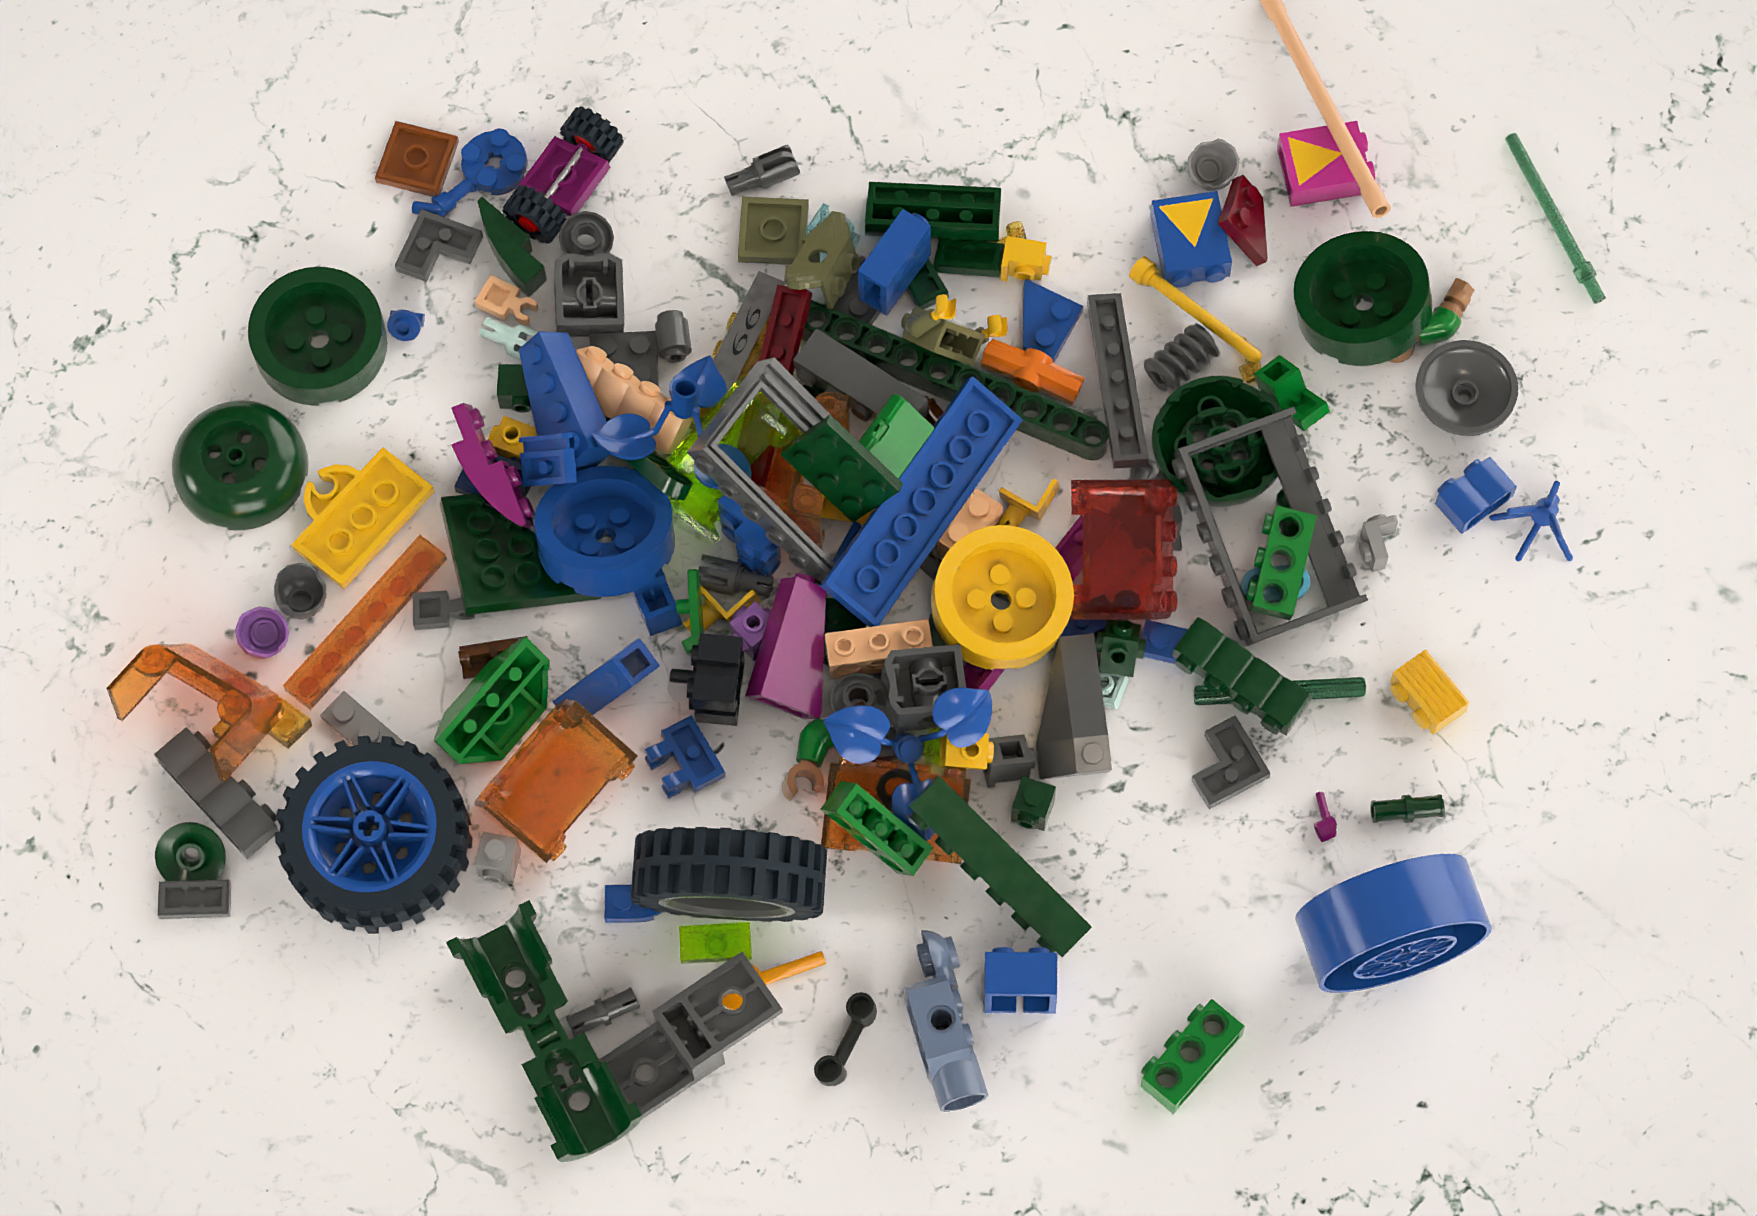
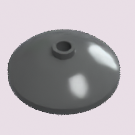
M1458 340L1439 346L1424 359L1417 373L1415 391L1422 412L1434 425L1455 435L1476 436L1493 431L1508 419L1517 401L1518 380L1512 365L1498 350L1481 342ZM1465 394L1469 397V400L1462 401L1458 396Z

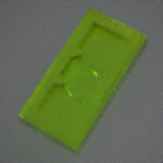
M750 922L679 926L681 964L728 961L740 952H743L748 960H752Z

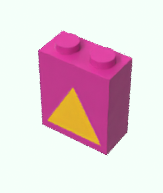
M1357 121L1345 122L1375 180L1373 162H1367L1365 154L1368 151L1366 133L1360 132ZM1327 126L1279 133L1277 152L1290 207L1361 195V190Z

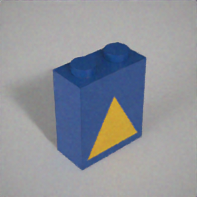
M1218 191L1152 200L1150 217L1162 277L1174 287H1186L1192 284V282L1205 280L1214 283L1222 281L1225 277H1230L1232 258L1227 234L1218 225L1222 212Z

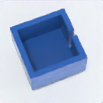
M997 947L992 949V952H985L984 1013H1016V996H1023V1013L1056 1014L1057 953H1050L1049 949L1041 947L1031 948L1028 952H1014L1012 948Z

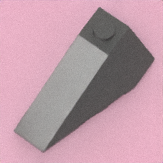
M1094 633L1059 637L1036 742L1040 780L1108 773L1112 770Z

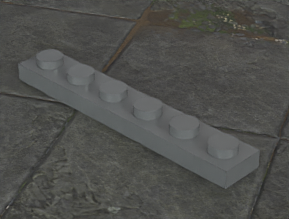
M1121 293L1088 295L1087 308L1113 469L1147 467L1148 453Z

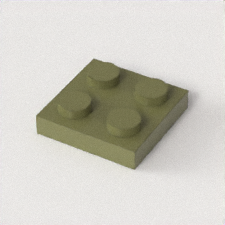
M742 197L738 262L791 265L803 246L802 239L807 236L809 199Z

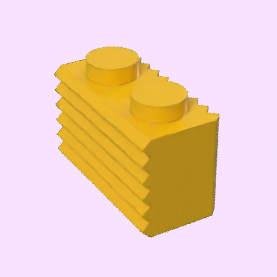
M1426 649L1399 669H1396L1392 674L1390 689L1395 698L1401 703H1408L1409 707L1413 710L1412 716L1418 726L1423 730L1429 729L1433 735L1467 711L1470 702Z

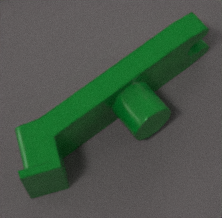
M697 569L687 570L689 599H678L676 601L678 615L690 614L691 637L682 641L687 655H691L693 645H699L700 633H704L700 571Z

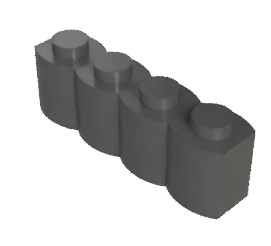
M186 727L160 748L154 756L174 781L239 852L248 859L273 838L275 832H279L275 824L277 821L276 814L266 803L260 807L252 799L256 795L253 789L245 780L242 779L237 782L230 775L234 771L233 768L221 755L215 758L208 751L211 744L199 731L193 734Z

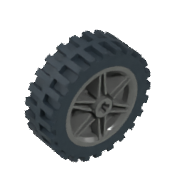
M674 827L673 829L658 828L655 831L647 830L639 833L635 838L630 899L634 904H639L643 908H652L653 911L669 912L673 915H687L697 918L762 922H790L792 920L814 919L823 913L827 850L821 844H815L811 840H800L799 837L783 836L773 832H756V830Z

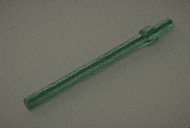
M1517 133L1508 135L1505 141L1574 266L1573 273L1580 284H1584L1594 304L1602 302L1606 296L1595 278L1597 273L1592 263L1585 260Z

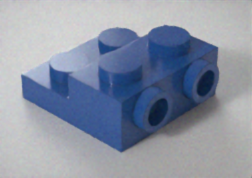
M723 495L718 500L721 531L730 541L736 543L737 561L742 563V567H745V570L753 573L755 571L761 575H773L781 564L780 546L768 540L765 535L766 531L758 523L752 522L744 516L742 507L738 503Z

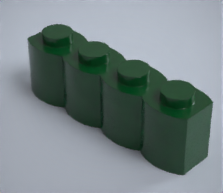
M1200 617L1196 618L1173 649L1172 656L1176 659L1174 663L1179 669L1187 674L1194 672L1205 679L1203 684L1209 690L1216 694L1223 692L1233 699L1232 704L1235 708L1247 715L1250 712L1262 719L1261 725L1275 735L1279 732L1287 735L1312 700V696L1302 687L1281 675L1272 666L1255 657L1246 648L1226 637L1216 627Z

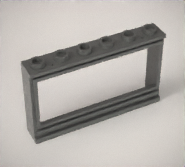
M774 357L758 361L687 451V454L694 460V465L700 472L709 475L718 484V489L723 495L733 499L742 507V513L746 518L758 523L766 531L765 535L769 541L777 546H781L789 554V560L796 567L804 569L811 577L815 578L814 584L820 586L835 563L717 446L759 390L802 433L828 415H831Z
M1294 407L1179 448L1173 453L1175 457L1172 460L1174 472L1178 479L1183 478L1187 491L1184 492L1187 506L1191 512H1196L1200 522L1196 525L1199 537L1203 544L1208 543L1212 556L1209 557L1210 566L1215 576L1220 575L1225 587L1221 589L1223 600L1227 608H1233L1237 619L1234 621L1236 634L1240 641L1245 640L1247 646L1368 601L1366 594L1359 595L1353 579L1357 575L1353 563L1347 564L1341 545L1344 543L1343 535L1340 530L1335 532L1328 514L1332 511L1331 504L1328 498L1322 499L1316 480L1319 479L1318 470L1315 466L1310 467L1304 452V448L1307 447L1306 439L1303 434H1297L1291 417L1296 414ZM1261 431L1290 509L1317 515L1308 556L1328 607L1258 633L1190 456Z

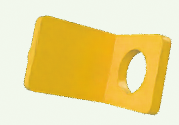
M1055 478L1052 479L1036 506L1001 487L998 491L1000 498L1006 501L1009 506L997 525L1020 527L1024 518L1030 515L1041 521L1060 489L1059 481Z
M701 585V594L705 597L703 600L705 604L702 606L704 632L719 618L721 620L725 619L730 623L731 617L738 609L745 605L748 608L755 601L759 604L761 602L760 597L752 589L726 612ZM689 618L687 621H684L682 624H683V625L690 631V633H691L690 618Z

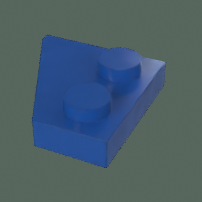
M1026 279L1023 291V350L1026 351L1027 348L1037 349L1050 356L1053 362H1055L1083 313V305Z

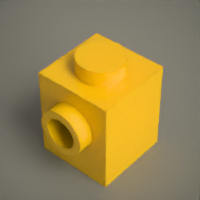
M503 416L499 426H493L488 439L492 442L498 455L508 459L511 457L520 458V453H524L523 442L519 443V437L537 436L535 427Z
M985 733L975 744L962 748L952 745L947 734L940 739L939 767L968 770L987 769V763H992L994 745L993 742H989V734Z

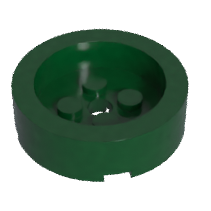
M1359 231L1332 238L1308 255L1300 266L1295 278L1293 289L1299 326L1305 340L1316 352L1336 358L1341 364L1369 366L1397 358L1417 343L1416 339L1430 323L1433 305L1426 265L1411 245L1390 234ZM1361 299L1373 304L1367 310H1358L1356 308Z
M307 267L280 277L270 284L259 296L253 306L248 322L249 345L260 374L275 392L296 403L319 406V403L335 400L342 402L355 396L374 380L386 357L388 344L386 327L374 294L357 277L339 269ZM327 335L329 341L324 347L315 348L311 345L312 337Z

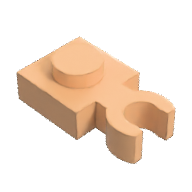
M490 275L474 301L476 308L504 321L510 313L515 316L519 324L529 326L530 320L527 315L521 312L526 308L536 312L539 309L534 299L530 297L519 298L521 295L520 288Z

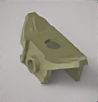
M831 211L821 223L802 239L803 246L791 266L786 265L784 281L790 289L802 290L821 287L828 309H832L838 298L844 294L848 281L852 274L857 272L860 263L845 214ZM820 252L826 253L827 257L820 262Z

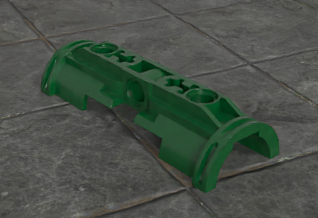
M530 900L518 905L516 913L505 922L506 924L479 938L459 939L455 937L447 941L446 944L454 958L463 959L481 996L488 999L505 1034L512 1033L518 1029L523 1031L535 1058L521 1065L537 1094V1097L534 1099L556 1140V1143L550 1146L559 1162H570L589 1156L618 1141L639 1124L642 1114L635 1102L628 1105L606 1061L600 1063L585 1032L569 1040L562 1028L555 1010L566 1005L568 1000L550 967L552 958L533 923L537 914ZM513 970H520L526 975L523 985L517 988L506 984V976ZM528 993L534 1006L541 1005L537 1008L538 1014L534 1017L529 1013L522 1014L526 1011V1006L521 996ZM559 1063H563L566 1067L573 1066L569 1069L573 1085L567 1087L561 1074L554 1075L558 1071L557 1065ZM577 1092L587 1094L590 1099L588 1106L580 1111L574 1110L569 1106L570 1097Z

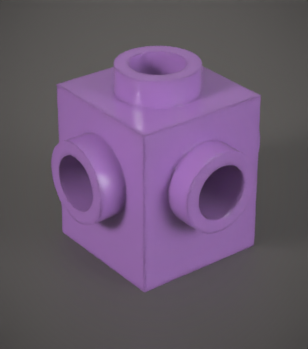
M756 601L748 608L743 606L738 609L731 617V622L729 623L731 636L742 637L743 652L753 661L757 658L771 612L768 607L762 609Z

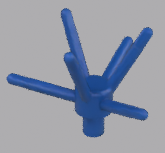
M1555 481L1547 497L1539 499L1535 505L1508 508L1507 512L1491 514L1489 516L1491 521L1531 516L1534 525L1517 553L1516 561L1522 560L1540 527L1548 525L1567 561L1573 560V556L1563 538L1556 518L1559 512L1558 503L1560 502L1558 495H1556L1560 486L1559 481Z

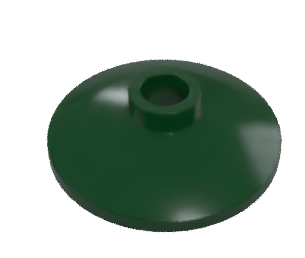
M185 822L172 826L160 837L155 849V863L159 873L166 881L217 880L225 867L226 851L222 840L212 829L199 823ZM195 848L199 855L197 857H190L186 853V849Z

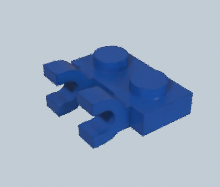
M692 715L662 730L661 737L664 741L645 749L647 755L645 756V761L651 771L664 764L671 756L674 757L680 767V770L662 777V789L668 799L679 794L688 785L696 793L726 776L725 770Z

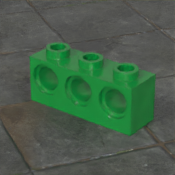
M1277 505L1273 514L1266 513L1262 534H1266L1267 539L1264 548L1258 547L1254 561V567H1258L1259 572L1256 581L1250 580L1246 594V600L1251 601L1249 611L1289 621L1293 617L1317 515ZM1284 521L1291 522L1296 527V535L1293 537L1282 535L1279 530V524ZM1276 554L1285 556L1289 563L1288 568L1285 570L1275 569L1271 564V557ZM1269 587L1277 589L1281 596L1280 602L1275 604L1267 602L1263 597V590Z
M840 781L820 809L898 874L914 876L934 848L857 783Z
M1213 999L1205 1007L1202 1004H1198L1187 1018L1190 1024L1182 1033L1176 1030L1165 1042L1164 1047L1167 1050L1159 1059L1153 1056L1140 1072L1144 1075L1140 1087L1172 1114L1180 1108L1243 1035L1245 1026ZM1215 1021L1221 1025L1222 1032L1215 1035L1209 1034L1205 1031L1203 1025L1206 1022ZM1186 1047H1191L1197 1050L1200 1057L1194 1061H1188L1181 1056L1180 1051ZM1161 1074H1170L1176 1079L1177 1083L1169 1088L1163 1087L1158 1083L1157 1077Z

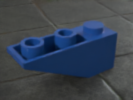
M640 638L635 639L552 702L571 728L574 729L660 667V665Z

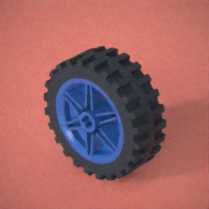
M368 735L358 736V745L348 747L344 740L334 744L336 752L325 757L322 751L315 754L313 758L317 764L309 771L302 766L295 773L299 780L294 789L289 786L286 787L282 795L287 801L285 809H278L276 820L280 824V832H275V843L281 852L278 858L288 875L289 881L311 909L318 911L322 918L330 923L337 921L344 929L355 931L356 927H362L368 934H379V927L389 926L392 932L403 930L402 922L413 919L418 924L426 920L422 913L432 906L438 911L445 905L442 900L448 890L455 893L460 883L457 880V876L460 870L467 871L469 860L466 856L467 848H472L473 838L469 832V825H472L470 815L448 771L442 768L436 758L430 753L426 752L424 755L419 752L415 744L405 741L404 746L396 744L394 738L389 736H382L381 742H372ZM382 793L384 796L376 805H373V795ZM342 808L351 809L353 813L352 818L339 817L340 810ZM404 813H411L412 821L411 823L400 822V817ZM375 824L378 830H373L371 836H367L365 830H371L372 825ZM345 843L346 846L342 852L337 854L334 850L336 844ZM401 847L407 848L408 854L405 858H396ZM366 863L375 864L376 869L374 872L367 874L363 872V866Z

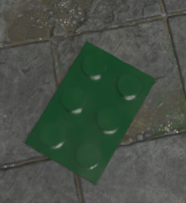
M828 415L785 445L780 454L851 522H855L900 492L903 485L887 467L831 415Z

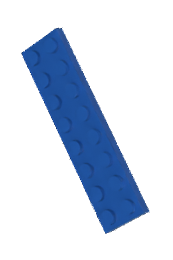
M973 376L966 379L933 427L935 429L899 478L903 483L900 492L873 510L820 587L868 627L879 626L1023 419Z

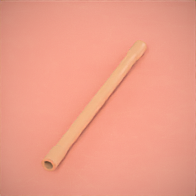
M1260 0L1353 174L1370 213L1374 218L1386 215L1391 207L1379 184L1375 182L1287 15V10L1282 0Z

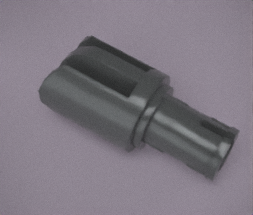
M787 144L752 158L751 166L736 173L726 175L724 179L731 196H734L757 185L763 186L766 189L799 175L800 170L792 150Z
M702 554L701 561L731 569L730 572L699 566L698 570L701 576L727 582V586L700 580L704 589L735 596L740 591L749 592L753 589L757 595L764 596L765 598L770 597L772 590H769V587H773V576L745 571V567H742L743 565L740 562Z

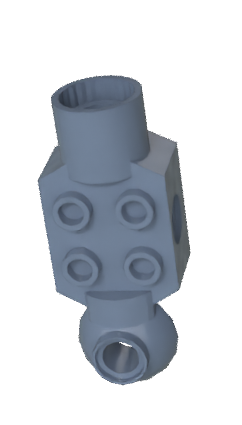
M921 930L923 943L916 945L917 954L925 978L933 976V978L904 988L906 1008L927 1078L933 1086L940 1111L961 1110L984 1101L989 1095L977 1056L973 1051L972 1044H974L970 1026L968 1023H961V1020H963L962 1010L964 1009L953 970L960 967L959 959L951 936L943 938L933 931ZM944 1026L947 1027V1029L938 1030L936 1029V1027Z

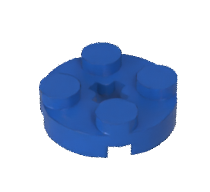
M498 128L481 133L471 139L461 150V167L464 178L469 179L480 193L482 190L484 192H491V195L507 194L516 189L524 178L528 165L525 148L516 137L510 135L505 129ZM491 158L502 159L499 161L500 167L496 169L492 165L487 167L486 164Z

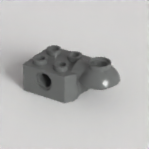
M589 211L574 213L565 220L560 228L559 241L565 255L555 260L556 332L568 333L570 337L590 336V334L624 332L622 259L609 253L614 241L612 227L604 217L597 213ZM586 234L592 236L595 242L586 246L579 243L577 239L581 235Z
M961 645L891 650L884 662L881 680L865 673H852L843 676L835 683L830 692V705L833 713L842 708L854 706L850 703L854 699H862L867 703L865 705L882 711L897 732L940 728L935 724L932 717L934 702L943 692L949 689L966 688Z

